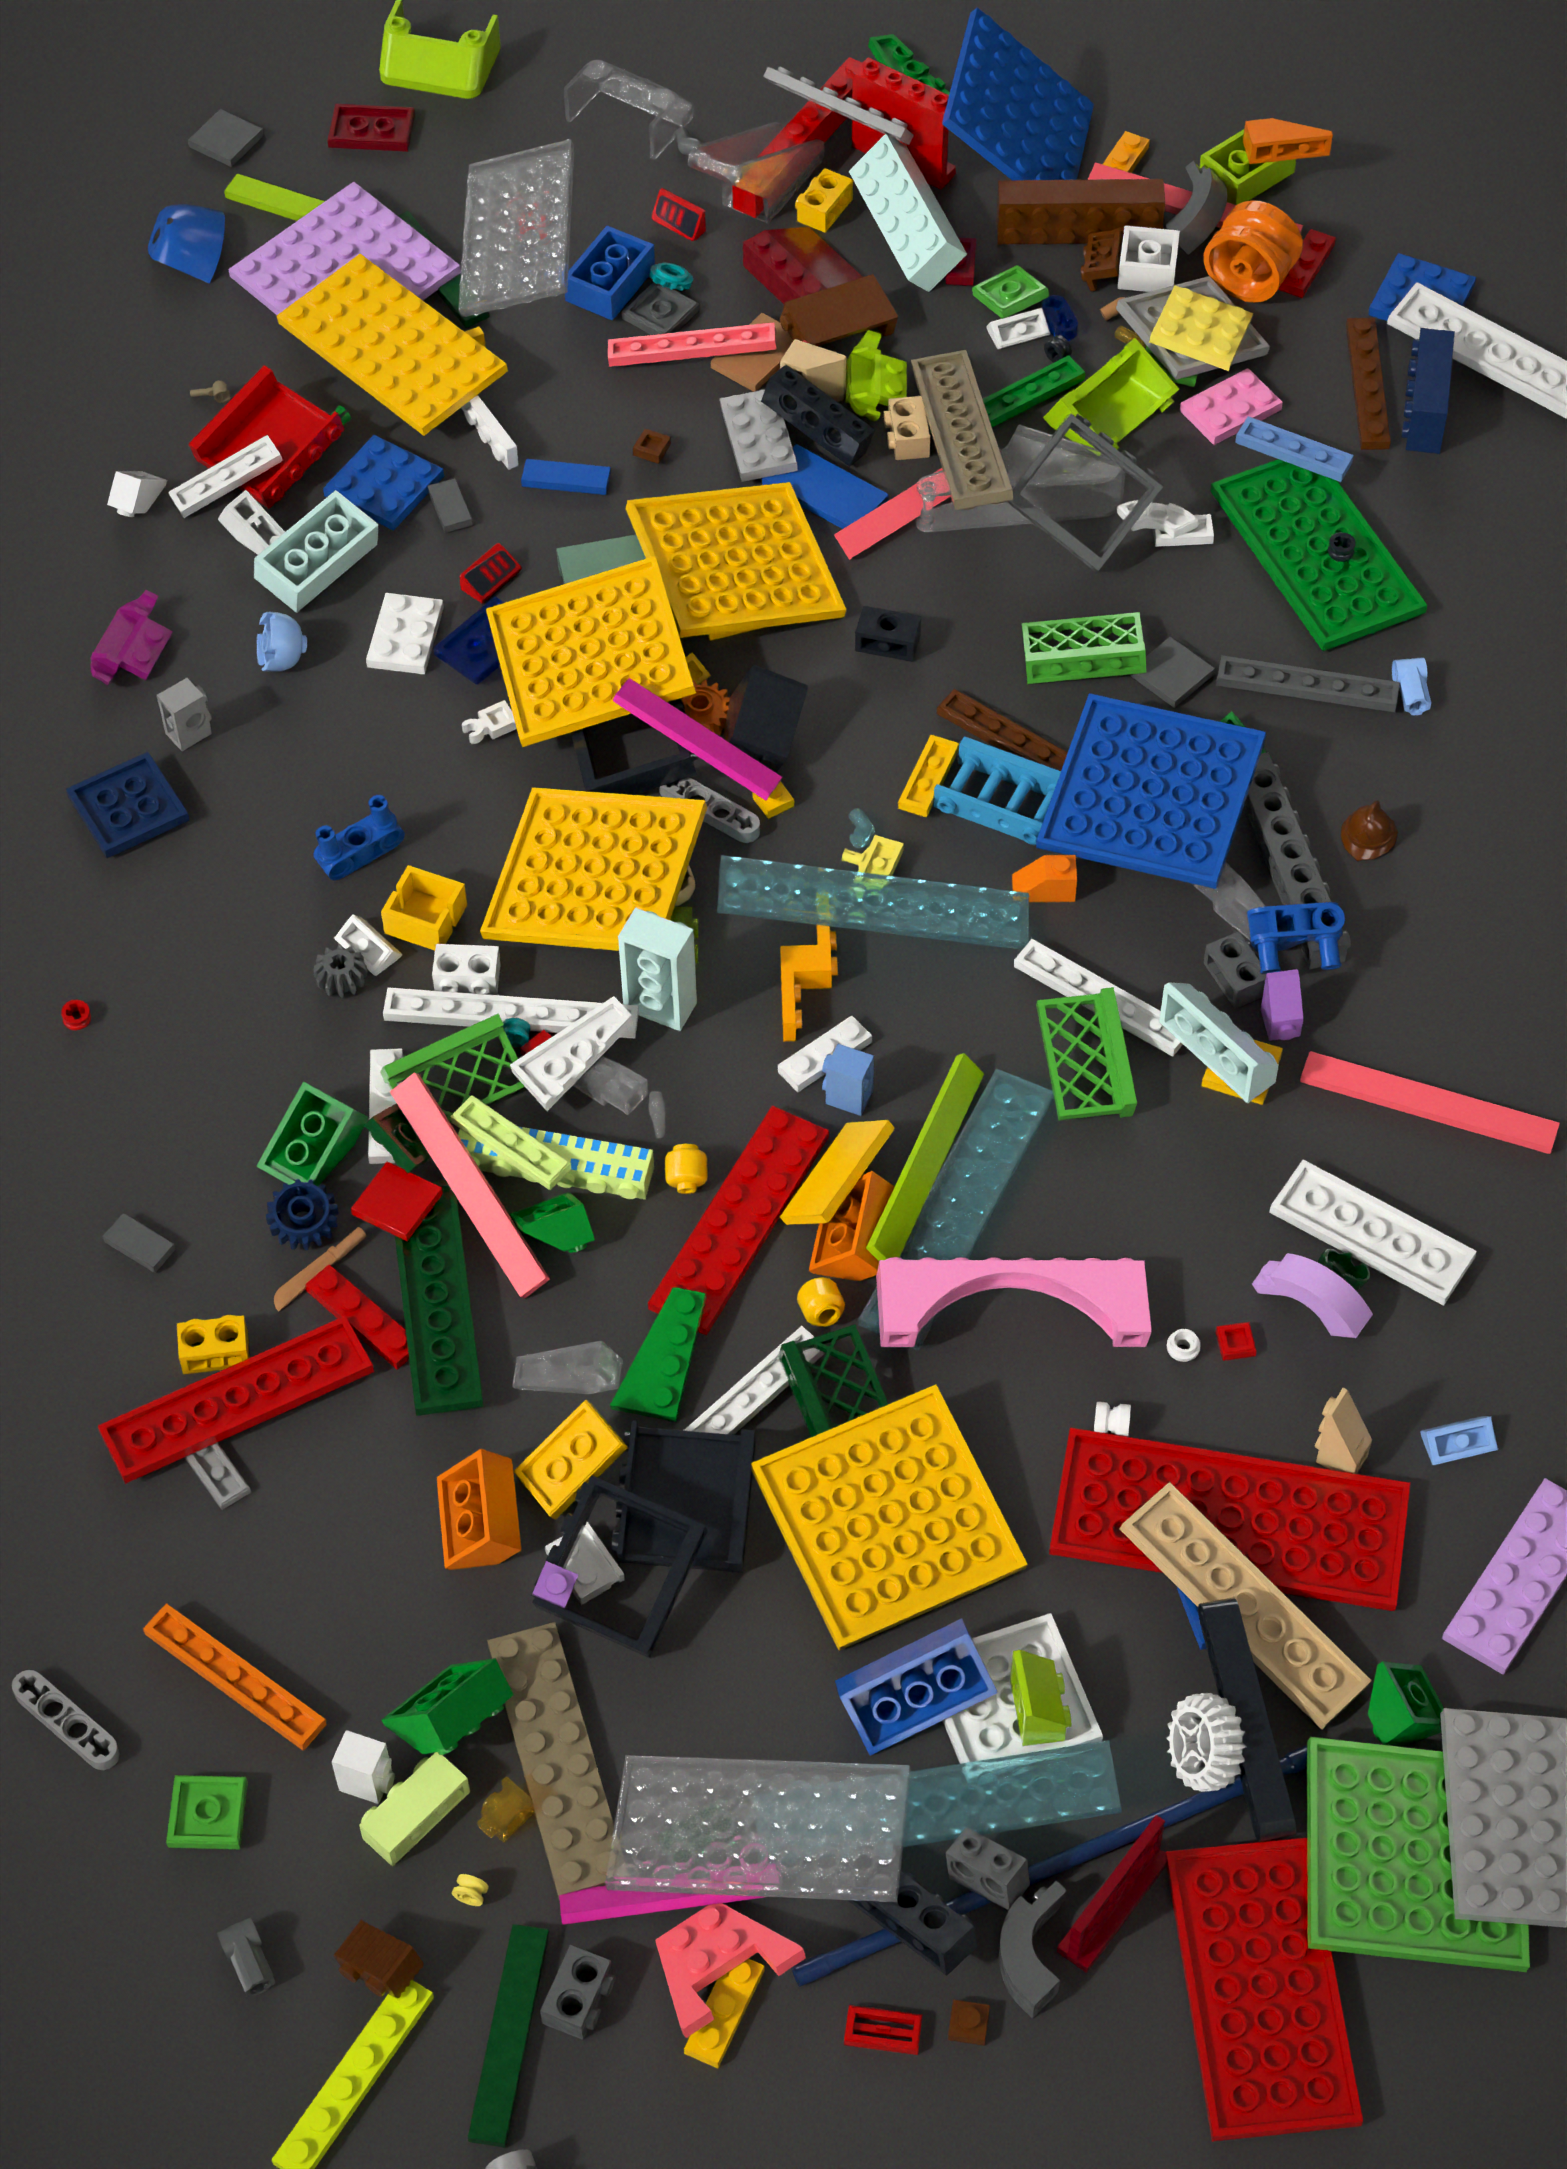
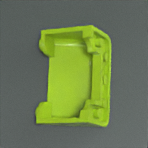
M1134 338L1120 353L1112 357L1078 388L1062 397L1043 418L1052 428L1057 430L1067 415L1073 414L1076 416L1079 414L1091 423L1089 428L1095 433L1103 432L1114 441L1112 446L1118 450L1120 448L1117 445L1119 441L1156 410L1159 409L1161 412H1164L1175 402L1172 396L1179 388L1138 340ZM1069 429L1064 435L1097 458L1103 456L1101 452L1073 430Z

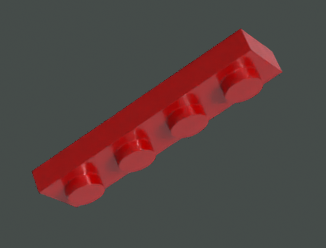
M330 1264L305 1284L306 1292L336 1318L339 1319L346 1316L355 1334L396 1370L409 1360L406 1330Z

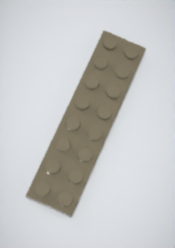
M553 1622L487 1640L491 1658H496L514 1694L504 1705L558 1899L559 1895L591 1887L628 1882V1871L556 1623Z

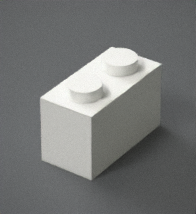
M347 1730L345 1731L332 1759L339 1791L379 1804L383 1793H389L395 1779V1773L392 1772L391 1768L392 1760L389 1758L386 1743Z

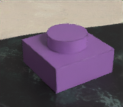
M546 1561L532 1595L565 1608L578 1574Z

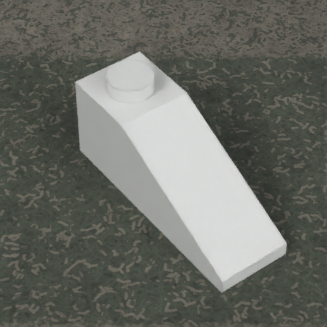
M247 490L230 502L218 518L237 541L257 555L285 533Z

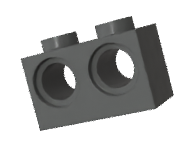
M1239 931L1206 945L1204 965L1234 1009L1263 997L1266 974L1260 973V961L1255 955L1254 947L1249 941L1244 940Z
M967 1827L946 1852L949 1879L1007 1910L1011 1908L1020 1895L1022 1896L1030 1886L1026 1858Z
M570 1945L540 2010L542 2024L582 2040L588 2029L594 2030L601 2013V2009L598 2008L603 1996L608 1997L616 1979V1976L612 1975L611 1960ZM584 1972H593L597 1975L591 1982H582L578 1979ZM569 2005H578L582 2008L574 2016L566 2015L563 2012Z

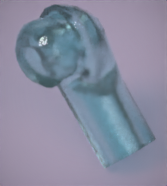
M856 808L849 814V819L856 827L854 834L850 833L849 840L855 848H864L869 845L875 832V827L861 808Z

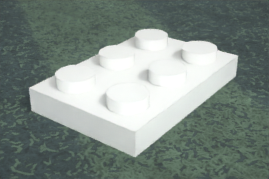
M385 593L366 658L367 667L425 674L444 609L443 600Z

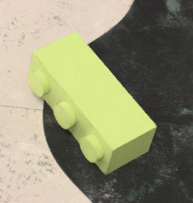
M435 1752L430 1758H423L415 1766L413 1774L404 1783L398 1782L391 1788L387 1799L378 1807L370 1808L364 1814L361 1824H359L363 1840L393 1867L470 1793L468 1778L443 1755H439L438 1752Z

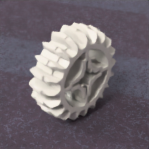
M1212 1693L1186 1696L1184 1701L1178 1702L1177 1710L1172 1711L1173 1721L1167 1723L1170 1729V1736L1166 1737L1170 1741V1749L1167 1753L1172 1755L1171 1766L1177 1768L1176 1776L1183 1779L1184 1786L1192 1787L1193 1790L1201 1792L1218 1791L1226 1788L1228 1784L1234 1783V1776L1241 1772L1239 1763L1245 1761L1242 1756V1749L1246 1747L1242 1743V1736L1245 1732L1240 1729L1241 1718L1235 1716V1706L1229 1705L1227 1698H1221Z

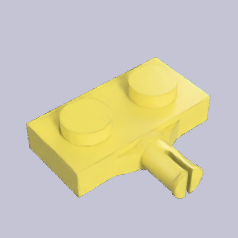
M874 835L870 846L862 854L845 848L842 854V861L859 865V870L853 881V889L883 897L904 851V843Z

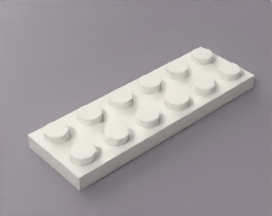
M1305 1160L1301 1161L1270 1207L1269 1213L1344 1253H1352L1353 1258L1443 1306L1475 1259L1477 1252Z

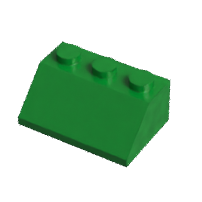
M496 1658L453 1664L385 1716L382 1722L386 1728L420 1753L438 1752L439 1755H444L458 1747L457 1741L463 1736H468L481 1728L480 1723L485 1718L492 1717L504 1709L503 1704L514 1694Z

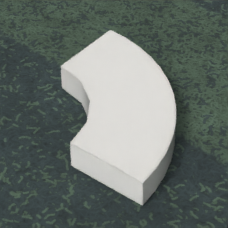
M1138 500L1117 506L1118 515L1124 520ZM1151 502L1131 529L1132 531L1143 528L1158 529L1166 532L1172 538H1176L1197 528L1198 519L1189 511L1175 504L1169 503V505Z

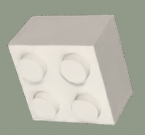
M1125 226L1119 266L1118 289L1150 292L1173 286L1180 231Z

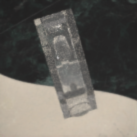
M602 1340L519 1356L516 1359L512 1386L519 1390L594 1394L619 1389L623 1359Z

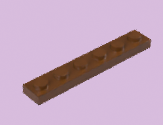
M1347 318L1346 332L1361 450L1389 449L1391 440L1375 318Z

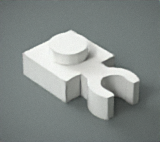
M505 700L478 711V720L468 719L462 723L464 734L469 731H475L469 734L471 744L479 743L484 738V735L487 734L492 739H495L517 729L513 712Z

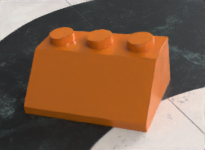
M873 1171L861 1176L829 1223H819L809 1266L811 1273L854 1281H861L877 1275L879 1261L866 1247L895 1186Z
M479 1449L437 1476L445 1569L456 1570L497 1565L521 1551L511 1458Z

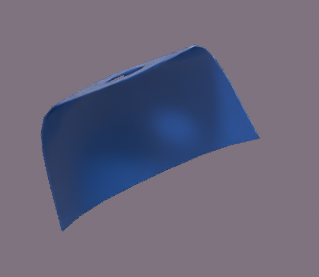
M189 204L165 207L158 214L149 240L148 253L150 257L155 261L210 284L221 255L224 239L225 215L223 211ZM173 218V222L167 225V219ZM160 228V234L158 236V239L153 244L154 236L157 230Z

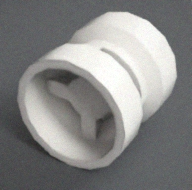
M1097 1402L1094 1431L1101 1433L1111 1431V1434L1128 1437L1131 1405L1120 1404L1110 1409V1405L1107 1402Z

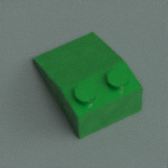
M303 1081L256 1167L288 1185L295 1183L296 1179H300L301 1182H308L312 1179L314 1185L319 1186L355 1145L365 1127L364 1125L370 1117Z

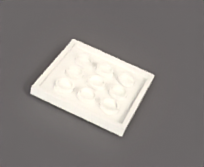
M1051 1613L972 1638L998 1693L943 1720L968 1785L1102 1742L1103 1734ZM1022 1650L1054 1660L1056 1673L1063 1674L1065 1694L1061 1695L1063 1706H1069L1072 1723L1071 1727H1066L1065 1741L1022 1746L1010 1683L1013 1651Z

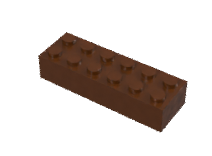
M1164 180L998 181L997 244H1087L1090 233L1121 229L1124 235L1125 226L1163 229L1165 211Z

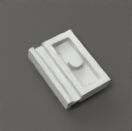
M587 1522L565 1568L578 1574L572 1592L581 1605L610 1589L614 1583L624 1581V1573ZM562 1537L545 1546L547 1555L553 1545L559 1546Z

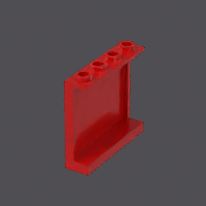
M868 57L853 72L852 99L861 103L860 108L869 111L871 107L885 114L883 118L888 121L896 118L908 125L906 129L914 136L909 145L903 144L909 149L927 183L941 190L956 175V166L947 162L949 129L942 124L949 95ZM852 120V147L867 153L885 134Z
M264 365L188 445L195 459L207 468H211L268 435L279 451L283 461L237 488L243 492L247 490L256 501L270 509L277 501L282 499L285 492L296 481L301 479L304 472L322 456L323 452L341 436L345 429L337 412L334 411L330 416L278 382L273 371Z

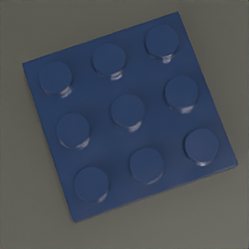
M149 752L66 788L68 798L106 858L189 821L188 812Z

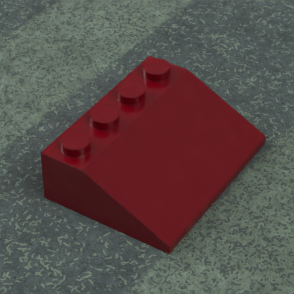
M810 227L764 230L743 242V266L783 304L787 301L863 277Z

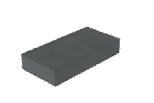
M456 479L428 485V493L445 533L473 526L472 518Z
M124 1213L102 1236L105 1243L154 1273L176 1250L174 1243Z

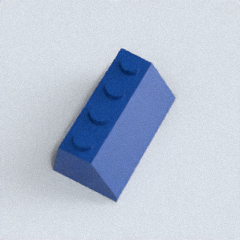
M962 1618L835 1680L839 1697L870 1756L998 1693Z

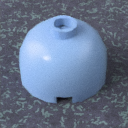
M278 612L263 613L259 625H265L263 634H257L258 664L264 665L261 670L265 672H280L294 667L299 661L301 653H305L307 650L306 635H302L299 624L287 614Z

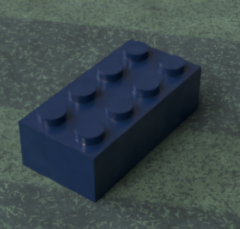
M1420 328L1419 339H1413L1411 356H1415V359L1409 360L1407 376L1412 377V380H1407L1405 394L1406 397L1411 398L1405 401L1403 417L1408 418V421H1403L1401 438H1407L1405 450L1440 454L1448 413L1455 331Z

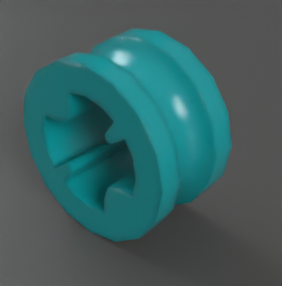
M509 1018L503 1021V1029L513 1047H521L529 1041L528 1034L531 1027L527 1021L519 1018Z

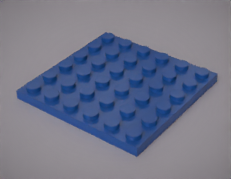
M977 7L969 16L942 124L1011 180H1077L1094 104L1067 80L1053 71L1048 64L1035 56L1029 48L1017 41L1011 33L1005 31L989 15H986Z
M1089 693L1038 834L1036 848L1065 855H1076L1078 858L1217 889L1266 740V732Z

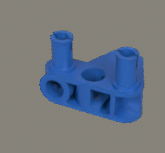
M1323 902L1265 906L1247 911L1250 941L1256 952L1259 953L1261 974L1281 971L1278 951L1286 950L1309 941L1319 943L1322 970L1337 969L1342 966L1337 940L1343 936L1342 927L1345 923V915L1338 903ZM1321 917L1326 918L1329 921L1330 925H1324L1321 921Z

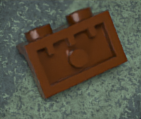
M1121 229L1090 233L1088 235L1087 246H1084L1083 249L1085 264L1081 266V277L1083 282H1087L1090 291H1096L1098 279L1119 275L1123 242Z

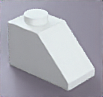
M116 471L107 505L118 508V514L128 517H134L135 513H146L166 486L167 480L143 471Z

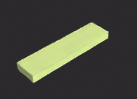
M473 1095L451 1115V1123L549 1190L571 1170V1162Z

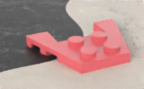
M723 1903L704 1907L655 1940L678 2021L686 2038L714 2020L711 2010L698 1996L697 1992L756 1953H759L778 1976L806 1958L804 1949L797 1943Z

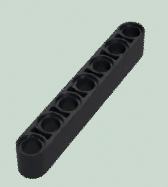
M1235 1597L1200 1603L1198 1605L1199 1620L1218 1695L1221 1698H1227L1229 1705L1235 1706V1716L1241 1718L1239 1726L1245 1732L1242 1736V1743L1246 1746L1242 1749V1756L1245 1761L1239 1763L1241 1770L1239 1776L1255 1837L1258 1842L1293 1836L1296 1833L1294 1814L1238 1602Z

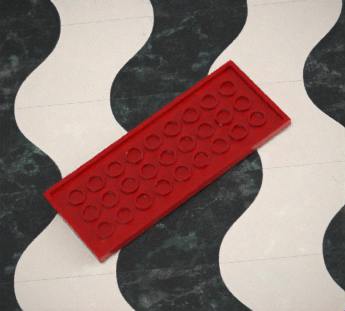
M1070 1428L1049 1554L1163 1573L1120 1530V1527L1170 1482L1282 1593L1395 1612L1410 1492L1409 1482Z

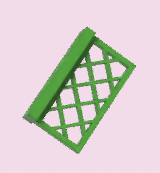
M1140 612L1022 623L1027 684L1146 673V651ZM1135 623L1128 631L1119 627L1122 624ZM1092 627L1104 628L1098 634L1090 630ZM1068 629L1074 631L1069 636L1060 633L1062 630ZM1029 633H1044L1039 639L1029 635ZM1111 633L1119 636L1114 642L1106 638ZM1082 635L1090 639L1084 645L1076 641ZM1052 638L1061 642L1056 647L1046 644Z
M1114 987L1102 988L1098 994L1037 1000L1036 1007L1058 1120L1119 1114L1120 1118L1133 1116L1137 1106V1099ZM1080 1005H1094L1095 1015L1090 1021L1075 1012ZM1058 1008L1066 1016L1057 1025L1047 1018L1045 1009ZM1070 1017L1085 1027L1077 1038L1062 1028ZM1089 1030L1100 1037L1101 1044L1096 1050L1081 1041ZM1057 1034L1072 1043L1064 1054L1052 1046V1040ZM1076 1046L1090 1055V1058L1083 1067L1068 1057ZM1094 1059L1106 1066L1107 1073L1102 1079L1086 1070ZM1063 1062L1078 1072L1070 1083L1058 1076L1057 1070ZM1081 1076L1096 1084V1087L1089 1096L1074 1087ZM1101 1088L1112 1095L1113 1104L1102 1106L1092 1098ZM1068 1092L1084 1101L1079 1108L1065 1110L1063 1099Z
M499 1013L387 1064L380 1071L384 1082L388 1083L391 1090L398 1086L397 1083L404 1081L414 1072L419 1074L424 1071L422 1080L426 1086L442 1091L438 1100L440 1107L445 1093L462 1098V1105L470 1097L469 1093L474 1079L492 1085L488 1097L482 1100L478 1099L486 1105L525 1088L521 1082L512 1086L497 1082L502 1066L511 1069L510 1064L518 1060L503 1029L504 1024ZM499 1037L504 1048L501 1059L483 1053L486 1043ZM481 1045L479 1052L473 1050V1048ZM465 1052L477 1056L472 1073L455 1067L458 1055ZM506 1055L511 1063L505 1061ZM453 1058L451 1065L444 1063ZM481 1058L499 1064L494 1080L476 1074ZM439 1066L449 1070L444 1086L426 1080L430 1068ZM452 1072L470 1077L465 1094L447 1088ZM495 1087L500 1088V1089H503V1090H501V1091H499V1092L493 1094V1093H494V1090H495ZM442 1109L449 1122H451V1115L453 1113Z

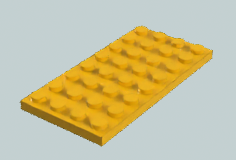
M358 254L277 315L278 323L423 436L508 372L507 364L361 254Z

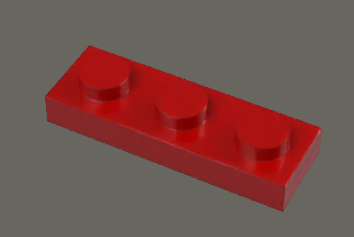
M1310 229L1303 240L1301 256L1289 270L1288 275L1278 290L1303 298L1335 246L1336 237Z

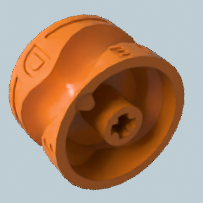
M1244 201L1237 204L1224 220L1222 228L1215 233L1206 246L1203 255L1205 269L1220 289L1229 296L1245 302H1263L1276 293L1288 275L1289 270L1301 256L1303 240L1294 221L1278 207L1262 201Z

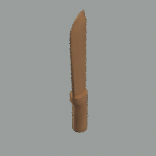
M357 1227L336 1247L331 1246L324 1254L282 1285L274 1296V1305L278 1312L306 1289L305 1284L327 1265L330 1264L332 1266L339 1262L365 1239L367 1235L363 1229Z

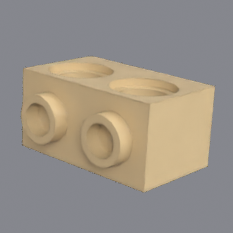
M922 397L889 399L888 411L883 412L885 428H890V432H887L888 448L894 449L895 460L930 457V434Z

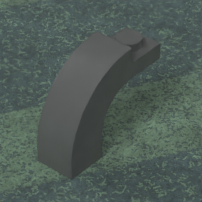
M1194 160L1185 167L1193 182L1191 198L1186 206L1165 224L1168 230L1180 231L1178 245L1188 255L1212 233L1220 221L1227 203V187L1225 183L1210 167L1203 166L1200 168Z
M1057 1881L1048 1889L1045 1886L1040 1888L1030 1900L1031 1904L1020 1895L1009 1909L1001 1931L999 1965L1003 1981L1015 2002L1031 2018H1034L1059 1991L1060 1980L1040 1962L1032 1945V1940L1039 1929L1065 1905L1067 1890Z

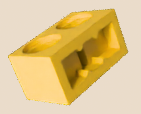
M824 168L817 177L812 179L808 189L798 196L795 203L797 221L826 233L853 200V179Z
M225 1315L221 1318L209 1320L191 1319L187 1322L177 1323L178 1355L183 1375L224 1370L250 1358L248 1330L244 1315ZM229 1338H236L234 1341L224 1342ZM196 1342H202V1343H201L200 1345H198V1346H191L192 1344H194V1343H196Z

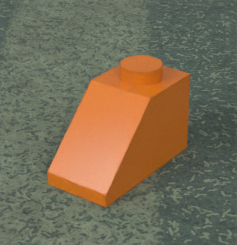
M1044 855L1012 874L1013 903L1075 902L1077 887L1076 855Z

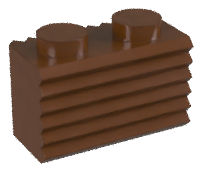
M362 1919L333 1955L340 1964L339 1972L353 1983H356L358 1979L365 1981L366 1987L380 1997L387 1993L395 1998H400L401 1993L405 1992V1988L410 1985L411 1980H414V1976L419 1973V1969L423 1968L424 1964L410 1944H406L404 1941L402 1942L388 1933L386 1934L383 1930L381 1931L373 1925L365 1923Z

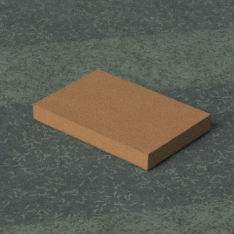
M761 313L749 325L775 322L776 350L715 356L711 360V368L755 392L780 369V361L792 344V338L788 331L783 330L780 322Z

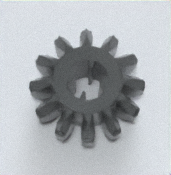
M340 944L333 951L326 947L325 955H317L316 965L313 968L317 986L320 990H326L329 997L336 992L341 998H343L345 992L355 995L356 987H364V978L367 977L366 974L368 973L367 965L364 963V957L361 955V952L355 953L352 946L343 950Z

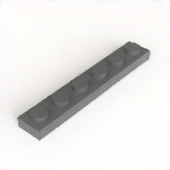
M1221 655L1216 686L1395 712L1400 682Z

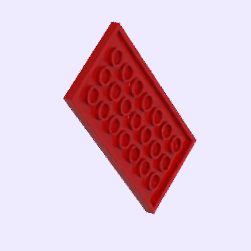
M1307 1838L1166 1851V1866L1212 2142L1362 2126L1363 2117L1332 1952L1308 1948Z

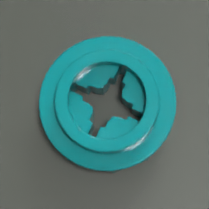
M663 262L652 265L650 268L649 277L653 279V282L671 290L683 291L684 289H690L693 282L692 275L685 268L673 263Z

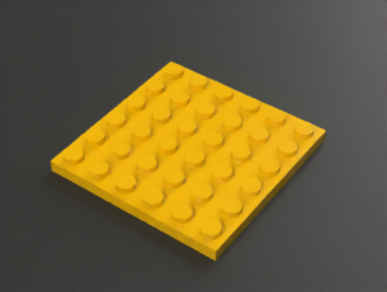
M790 482L627 500L625 509L646 559L656 556L680 638L843 618L847 609Z
M656 556L486 609L522 747L631 714L613 702L616 693L629 678L666 702L696 693Z
M532 787L480 930L482 938L619 951L618 935L635 908L654 912L660 917L670 920L707 811L705 800Z
M936 1384L751 1463L752 1473L839 1651L1022 1571L1028 1565Z

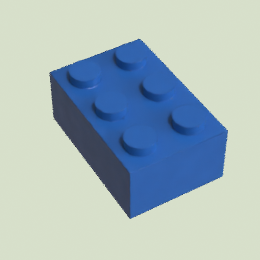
M607 225L563 277L565 301L613 321L649 277L650 268L652 265H655L654 244Z

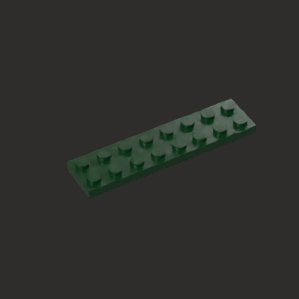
M446 1180L431 1182L442 1187L443 1194L409 1240L405 1241L395 1236L416 1416L484 1407L457 1197Z

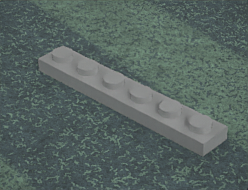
M767 67L763 77L772 84L876 131L888 134L905 144H910L914 135L906 129L908 125L901 120L893 118L892 121H888L883 118L885 114L871 107L869 111L860 108L861 103L849 97L845 101L837 98L839 94L827 87H824L823 91L815 88L816 83L807 78L801 77L799 81L792 78V72L782 67H778L777 70Z

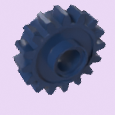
M296 1179L293 1184L288 1185L284 1183L283 1189L280 1192H273L274 1202H267L269 1213L266 1214L267 1224L271 1225L269 1227L271 1235H278L279 1244L283 1245L290 1241L292 1250L297 1248L298 1243L303 1244L305 1250H309L310 1242L314 1241L316 1245L321 1246L320 1237H332L330 1227L338 1226L337 1217L335 1216L339 1215L337 1204H334L333 1193L326 1194L324 1184L318 1187L314 1185L312 1179L308 1182H301L300 1179ZM301 1211L309 1212L303 1217L296 1216Z

